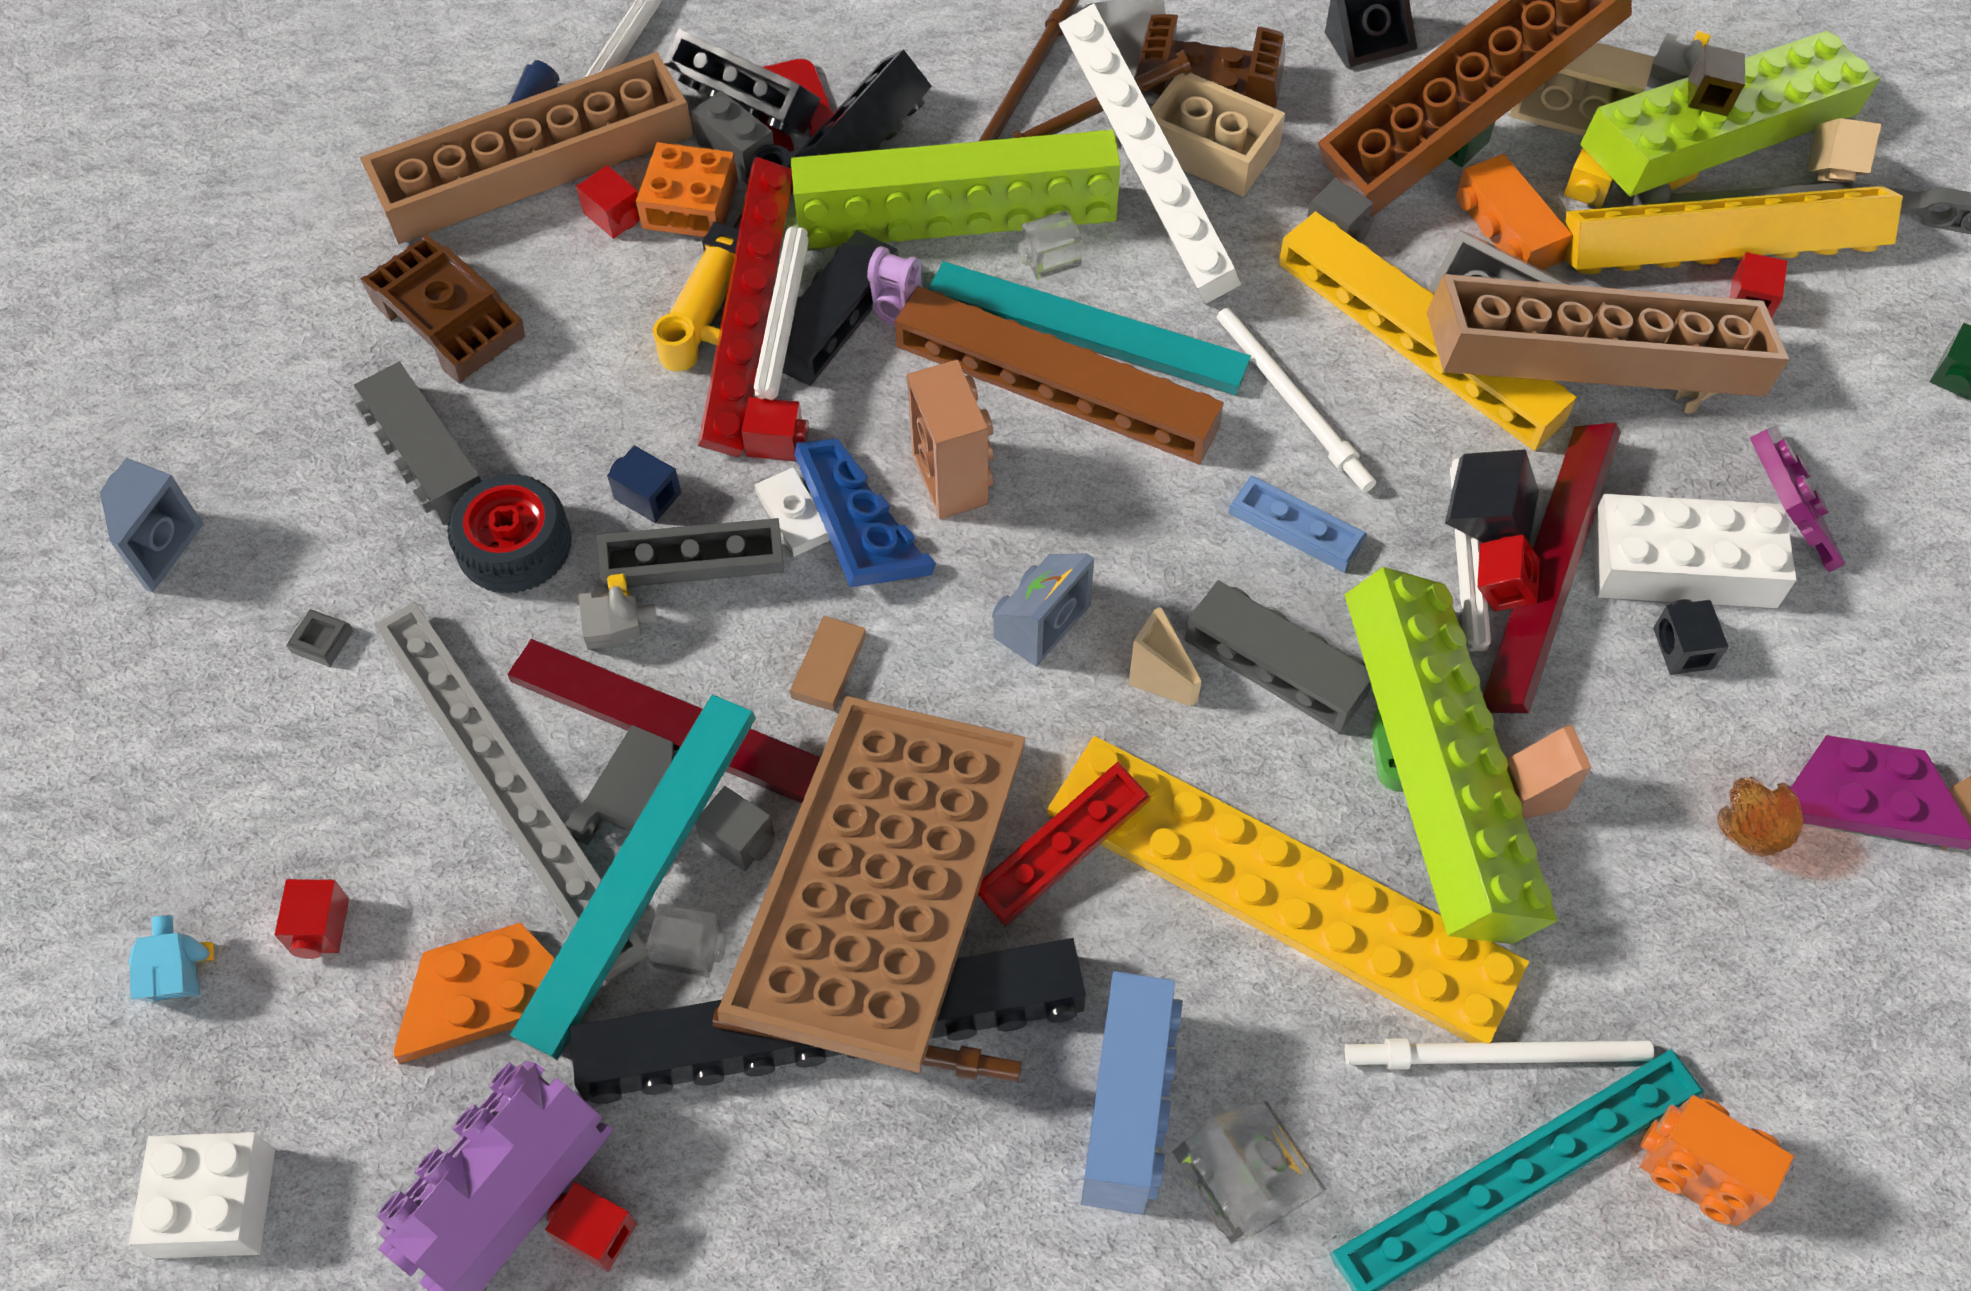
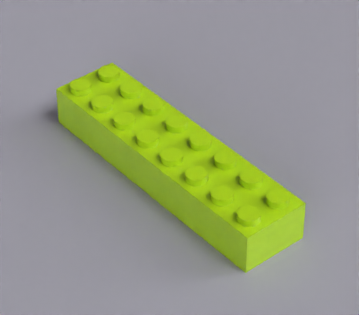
M1827 30L1746 57L1745 86L1728 117L1689 108L1687 77L1598 107L1580 145L1631 197L1814 131L1817 124L1838 118L1847 119L1858 115L1881 78L1869 68L1866 61L1858 58L1849 50L1837 35Z
M1114 129L791 158L798 228L803 227L808 232L809 242L807 249L839 247L841 243L847 242L856 230L882 242H902L905 240L971 234L979 235L993 232L1022 231L1093 223L1100 224L1117 220L1121 164Z
M1383 566L1344 594L1446 934L1451 937L1514 944L1554 924L1558 920L1552 905V893L1544 881L1537 860V848L1529 836L1522 815V803L1514 791L1507 770L1508 762L1500 749L1493 728L1494 720L1492 714L1486 707L1479 686V675L1472 665L1466 647V636L1459 626L1452 605L1453 597L1444 583Z

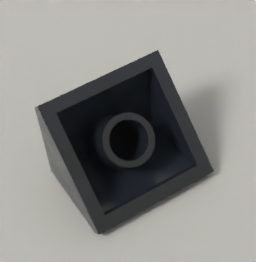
M1409 0L1330 1L1325 34L1346 68L1418 49Z
M1526 449L1463 454L1459 458L1445 524L1483 543L1522 534L1530 542L1539 489Z

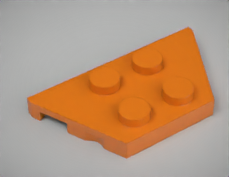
M521 922L423 952L393 1050L395 1059L402 1064L514 1029L555 958Z

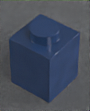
M635 445L624 457L618 458L613 463L610 472L607 474L614 500L654 523L659 520L682 493L676 468Z

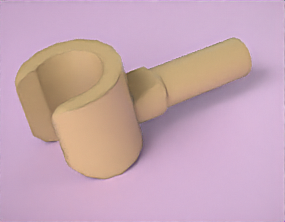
M1677 390L1674 401L1684 396L1691 397L1693 400L1685 405L1684 413H1693L1699 409L1701 401L1717 393Z

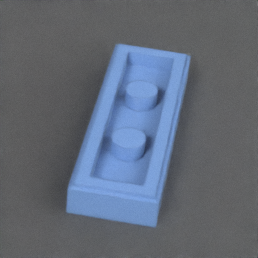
M1253 475L1249 477L1229 509L1230 515L1344 573L1367 537L1366 532Z

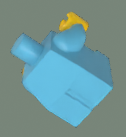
M172 915L152 917V936L136 938V942L131 948L128 961L130 966L131 999L151 1002L200 995L196 963L215 961L214 943L209 941L198 942L192 936L174 933Z

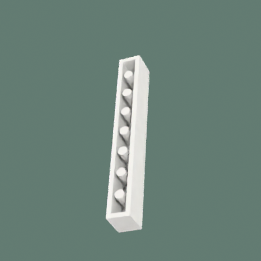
M1093 3L1060 22L1059 25L1204 303L1207 304L1240 286L1241 282L1228 254L1095 4Z

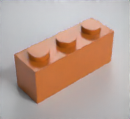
M1504 153L1463 169L1455 197L1460 207L1467 211L1479 225L1485 237L1489 238L1495 246L1542 270L1563 261L1572 237L1571 232Z

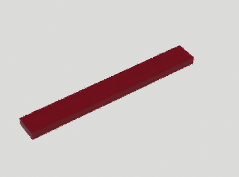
M1616 422L1575 426L1533 548L1540 559L1538 604L1512 609L1483 694L1486 707L1490 713H1530L1620 438L1621 431Z
M530 639L507 674L511 683L628 731L631 725L672 741L674 750L677 752L703 710L700 707L534 639ZM750 728L725 772L802 803L821 757Z

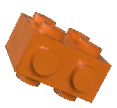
M657 142L636 199L642 229L705 237L713 222L724 225L738 183L734 152Z
M1692 1095L1679 1108L1671 1104L1660 1121L1655 1119L1640 1143V1147L1647 1150L1639 1168L1651 1174L1652 1181L1662 1189L1674 1194L1681 1193L1699 1204L1700 1210L1710 1219L1721 1224H1731L1737 1227L1773 1202L1795 1156L1781 1148L1780 1143L1770 1134L1758 1129H1749L1731 1118L1729 1112L1717 1102L1709 1099H1700Z

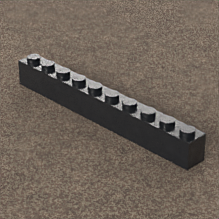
M1074 938L957 958L931 1039L947 1036L949 1040L953 1041L965 1040L975 1036L978 1030L997 1027L1002 1032L1015 1031L1025 1027L1028 1021L1047 1018L1048 1022L1059 1023L1071 1020L1077 1016V1013L1084 1012L1086 993ZM722 1000L570 1026L574 1085L584 1101L590 1100L595 1104L612 1103L620 1100L622 1094L642 1091V1093L647 1095L663 1094L671 1091L673 1085L692 1081L695 1085L700 1086L713 1085L722 1082L724 1076L745 1072V1075L752 1077L763 1076L774 1072L776 1066L796 1063V1066L804 1068L814 1067L823 1064L827 1057L843 1054L812 1045L714 1028L712 1026L716 1007L720 1006ZM847 1055L848 1058H858V1057H854V1056Z

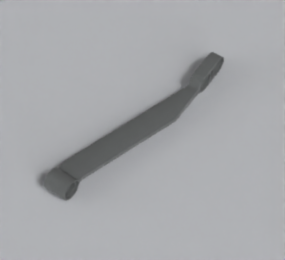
M1839 182L1677 194L1671 193L1670 186L1664 184L1634 195L1633 206L1875 187L1880 185ZM1886 187L1903 196L1900 214L1914 213L1927 226L1971 234V192L1951 188H1936L1916 192ZM1936 204L1951 206L1950 209L1942 212H1935L1929 209Z

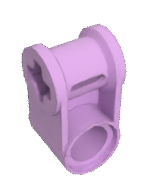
M879 246L871 256L867 278L871 286L873 310L884 322L895 326L896 318L916 287L923 288L921 280V260L912 256L909 259L890 254L889 249Z

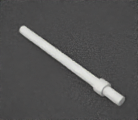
M1228 307L1222 309L1217 315L1218 321L1244 352L1251 355V360L1329 451L1328 458L1339 471H1345L1362 492L1365 493L1371 490L1377 481L1358 460L1360 454L1349 441H1342L1234 312Z
M1387 1038L1384 1044L1345 1045V1061L1347 1065H1386L1388 1070L1410 1069L1411 1064L1651 1061L1654 1058V1048L1651 1041L1491 1042L1487 1044L1409 1043L1407 1038Z

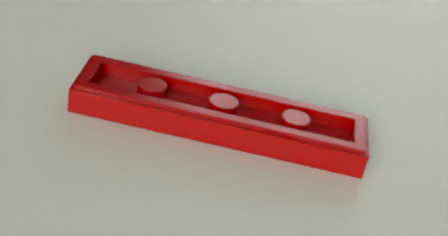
M1117 761L982 879L978 892L979 898L1005 927L1008 926L1151 800L1150 795Z

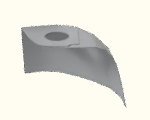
M1110 0L1094 3L1134 78L1150 17L1154 14H1166L1164 0ZM1142 92L1148 105H1154L1160 97L1156 93Z

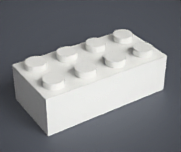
M1604 494L1590 526L1597 598L1675 602L1681 599H1689L1692 602L1711 600L1713 605L1778 608L1797 581L1787 515L1782 504Z

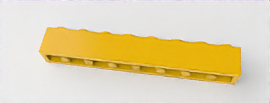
M1884 186L1566 211L1565 226L1571 232L1572 237L1563 260L1575 268L1578 273L1597 274L1601 272L1602 268L1616 267L1623 271H1636L1641 269V265L1645 264L1674 268L1680 266L1682 261L1695 260L1696 263L1707 265L1720 263L1721 258L1734 257L1736 260L1741 261L1745 252L1759 255L1773 254L1781 258H1795L1799 256V252L1812 251L1821 255L1837 254L1839 249L1842 248L1871 252L1876 251L1879 245L1895 244L1903 196Z
M1315 211L1283 237L1278 265L1534 452L1567 422L1577 397L1569 392L1565 386L1554 380L1443 372L1427 316V311L1434 294L1407 277L1399 268L1392 266L1372 252L1368 246L1358 242L1341 230L1334 222L1327 220Z

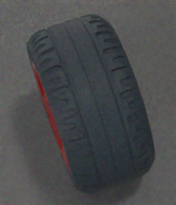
M513 474L495 476L475 484L473 488H469L468 492H465L463 497L458 499V502L455 503L454 508L451 510L447 527L450 547L463 573L481 588L499 593L506 592L507 594L512 592L518 593L519 591L525 592L527 589L531 590L535 586H540L541 583H546L547 579L550 580L566 562L572 540L571 528L566 513L556 493L540 480L519 474L515 476Z

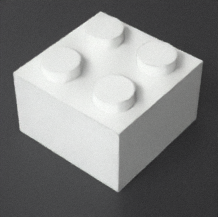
M255 1132L148 1136L129 1245L153 1259L260 1255L275 1148Z

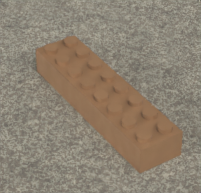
M658 52L365 155L360 157L399 245L595 173L606 165L611 167L652 152L657 142L674 144L693 137L687 102Z
M1443 274L1427 311L1443 372L1457 374L1464 373L1766 397L1790 360L1764 301Z

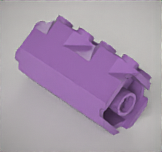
M526 1061L517 1067L511 1062L505 1065L490 1082L488 1087L493 1092L479 1108L475 1104L471 1105L455 1122L452 1130L459 1137L454 1146L445 1152L438 1147L429 1152L415 1170V1174L419 1178L405 1194L401 1191L394 1193L376 1216L384 1223L378 1234L385 1239L378 1247V1250L410 1277L418 1268L426 1273L419 1281V1284L427 1291H482L613 1132L609 1125L600 1123L603 1118L566 1084L557 1078L551 1084L546 1082L541 1077L545 1069L534 1062Z

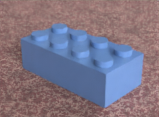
M1113 971L1081 1205L1143 1215L1147 1199L1157 1200L1158 1190L1162 1182L1165 1154L1155 1152V1147L1163 1148L1171 1108V1101L1161 1100V1096L1169 1097L1177 1050L1168 1049L1167 1047L1175 1048L1183 1000L1173 998L1175 980Z

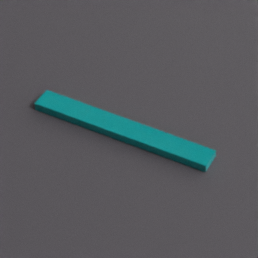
M945 261L941 263L928 288L930 291H937L948 298L967 305L977 306L985 312L1006 320H1014L1022 326L1043 334L1054 335L1064 342L1236 396L1250 365L1251 355Z
M712 694L511 1032L510 1036L515 1040L558 1061L571 1039L570 1026L579 1025L756 719L753 711Z
M1671 1048L1333 1250L1330 1257L1352 1291H1381L1648 1129L1655 1119L1660 1121L1671 1104L1679 1108L1692 1095L1699 1098L1704 1093V1090Z

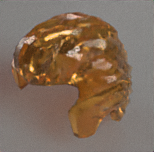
M1755 777L1739 778L1733 781V788L1729 791L1730 808L1726 805L1719 810L1717 815L1718 826L1729 840L1749 855H1756L1758 857L1775 856L1778 853H1782L1785 849L1791 848L1793 843L1798 841L1803 828V813L1797 794L1785 782L1776 784L1778 788L1773 791L1765 787Z

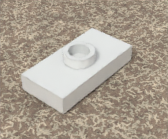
M794 467L754 484L756 494L770 518H779L781 536L793 557L830 541L816 505Z

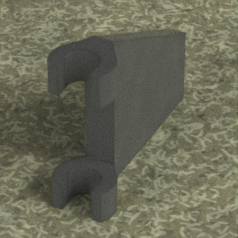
M631 725L587 798L572 811L565 825L573 830L571 832L572 837L588 845L597 831L600 819L631 831L673 760V742Z

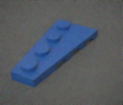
M838 438L797 443L794 456L850 588L933 574L936 563L928 553L921 554L913 543L914 535L905 524L900 526L889 513V503L881 493L877 495L867 485V475Z

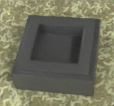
M310 609L286 646L295 655L331 667L353 633V629L345 621Z

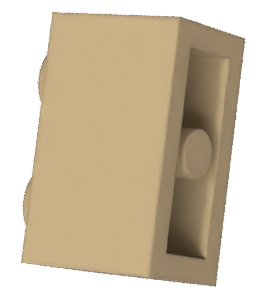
M1843 118L1817 124L1806 173L1818 174L1817 181L1824 183L1854 182L1855 176L1870 174L1881 124Z

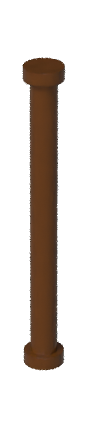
M1180 51L1176 53L1177 58L1134 78L1141 93L1181 73L1185 76L1192 73V68L1185 52ZM1097 97L1023 133H1020L1018 130L1012 134L1014 138L1055 135L1103 112V109Z

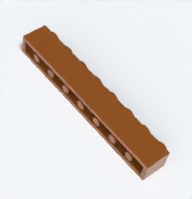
M917 286L895 320L897 348L938 364L958 359L964 374L972 375L974 378L1199 465L1203 461L1220 428L1224 402L1213 398L1207 393L1188 389L1175 384L1170 379L1159 378L1138 370L1128 363H1120L1101 356L1091 349L1080 348L1064 342L1054 335L1035 331L1022 326L1014 320H1006L985 312L977 306L967 305L948 298L937 291H930Z

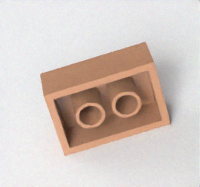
M958 359L908 373L907 387L912 454L939 519L988 505V487L994 485L992 472L988 462L994 459L992 447L988 436L993 435V425L987 409L980 410L976 402L978 401V391L972 375H964Z

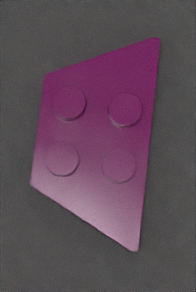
M1777 426L1768 428L1750 437L1785 511L1798 527L1810 547H1816L1826 570L1831 572L1846 565L1822 517L1829 513V510L1817 490L1813 491L1806 480L1811 475L1800 455L1794 454L1788 442L1783 439Z
M1826 735L1780 802L1774 814L1775 819L1969 850L1971 847L1970 825L1927 752L1920 749Z

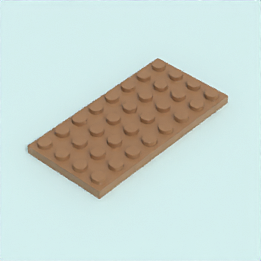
M846 696L718 1008L719 1022L920 1073L1023 756L1026 737Z

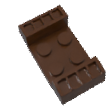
M1151 15L1143 38L1134 78L1177 58L1176 53L1184 51L1192 68V74L1270 107H1277L1285 63L1284 33L1258 26L1253 51H1248L1235 47H1220L1199 42L1176 40L1178 15ZM1174 77L1146 91L1160 96Z
M427 234L412 246L409 245L406 250L397 256L394 255L391 260L382 266L379 265L376 270L367 276L364 275L360 278L372 303L390 321L399 316L435 349L442 369L458 383L464 381L469 375L478 371L479 368L525 337L522 319L502 300L497 291L447 246H441Z

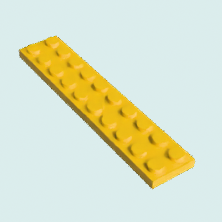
M1095 735L1092 737L1047 808V817L1052 819L1118 761L1150 795L1151 800L1100 844L1101 846L1467 1042L1491 1043L1530 961L1490 941L1447 936L1442 917L1438 913Z

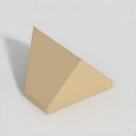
M1162 607L1152 611L1134 639L1128 685L1188 706L1198 703L1202 680Z

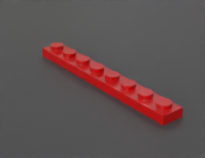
M759 157L755 158L751 167L697 445L739 458L744 449L741 430L748 398L753 397L754 382L766 329L793 182L791 168Z

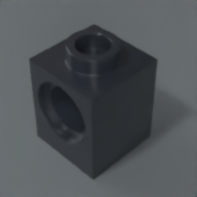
M1681 599L1666 605L1653 627L1670 675L1712 670L1729 647L1711 600L1692 602L1689 599Z

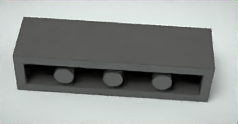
M399 361L354 384L361 400L354 405L367 427L375 424L378 428L374 435L385 454L389 455L394 452L398 459L393 461L403 481L406 484L414 481L418 487L413 490V493L424 512L427 514L433 510L444 525L449 521L451 510L454 508L455 503L458 502V499L463 497V494L468 492L469 488H473L475 484L481 483V479Z
M779 518L597 534L600 579L607 589H609L607 577L622 573L625 574L627 587L785 573Z
M1217 580L1188 618L1185 635L1187 643L1339 734L1342 733L1369 694L1371 682L1365 663L1354 656H1347L1333 648L1320 635L1304 631L1289 622L1286 616L1279 611L1265 608L1250 599L1243 590L1237 587H1230Z

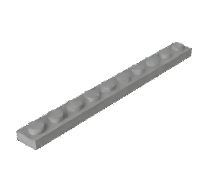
M413 602L376 623L375 626L573 929L600 884L601 878L417 603ZM635 929L606 976L605 980L607 982L650 955Z

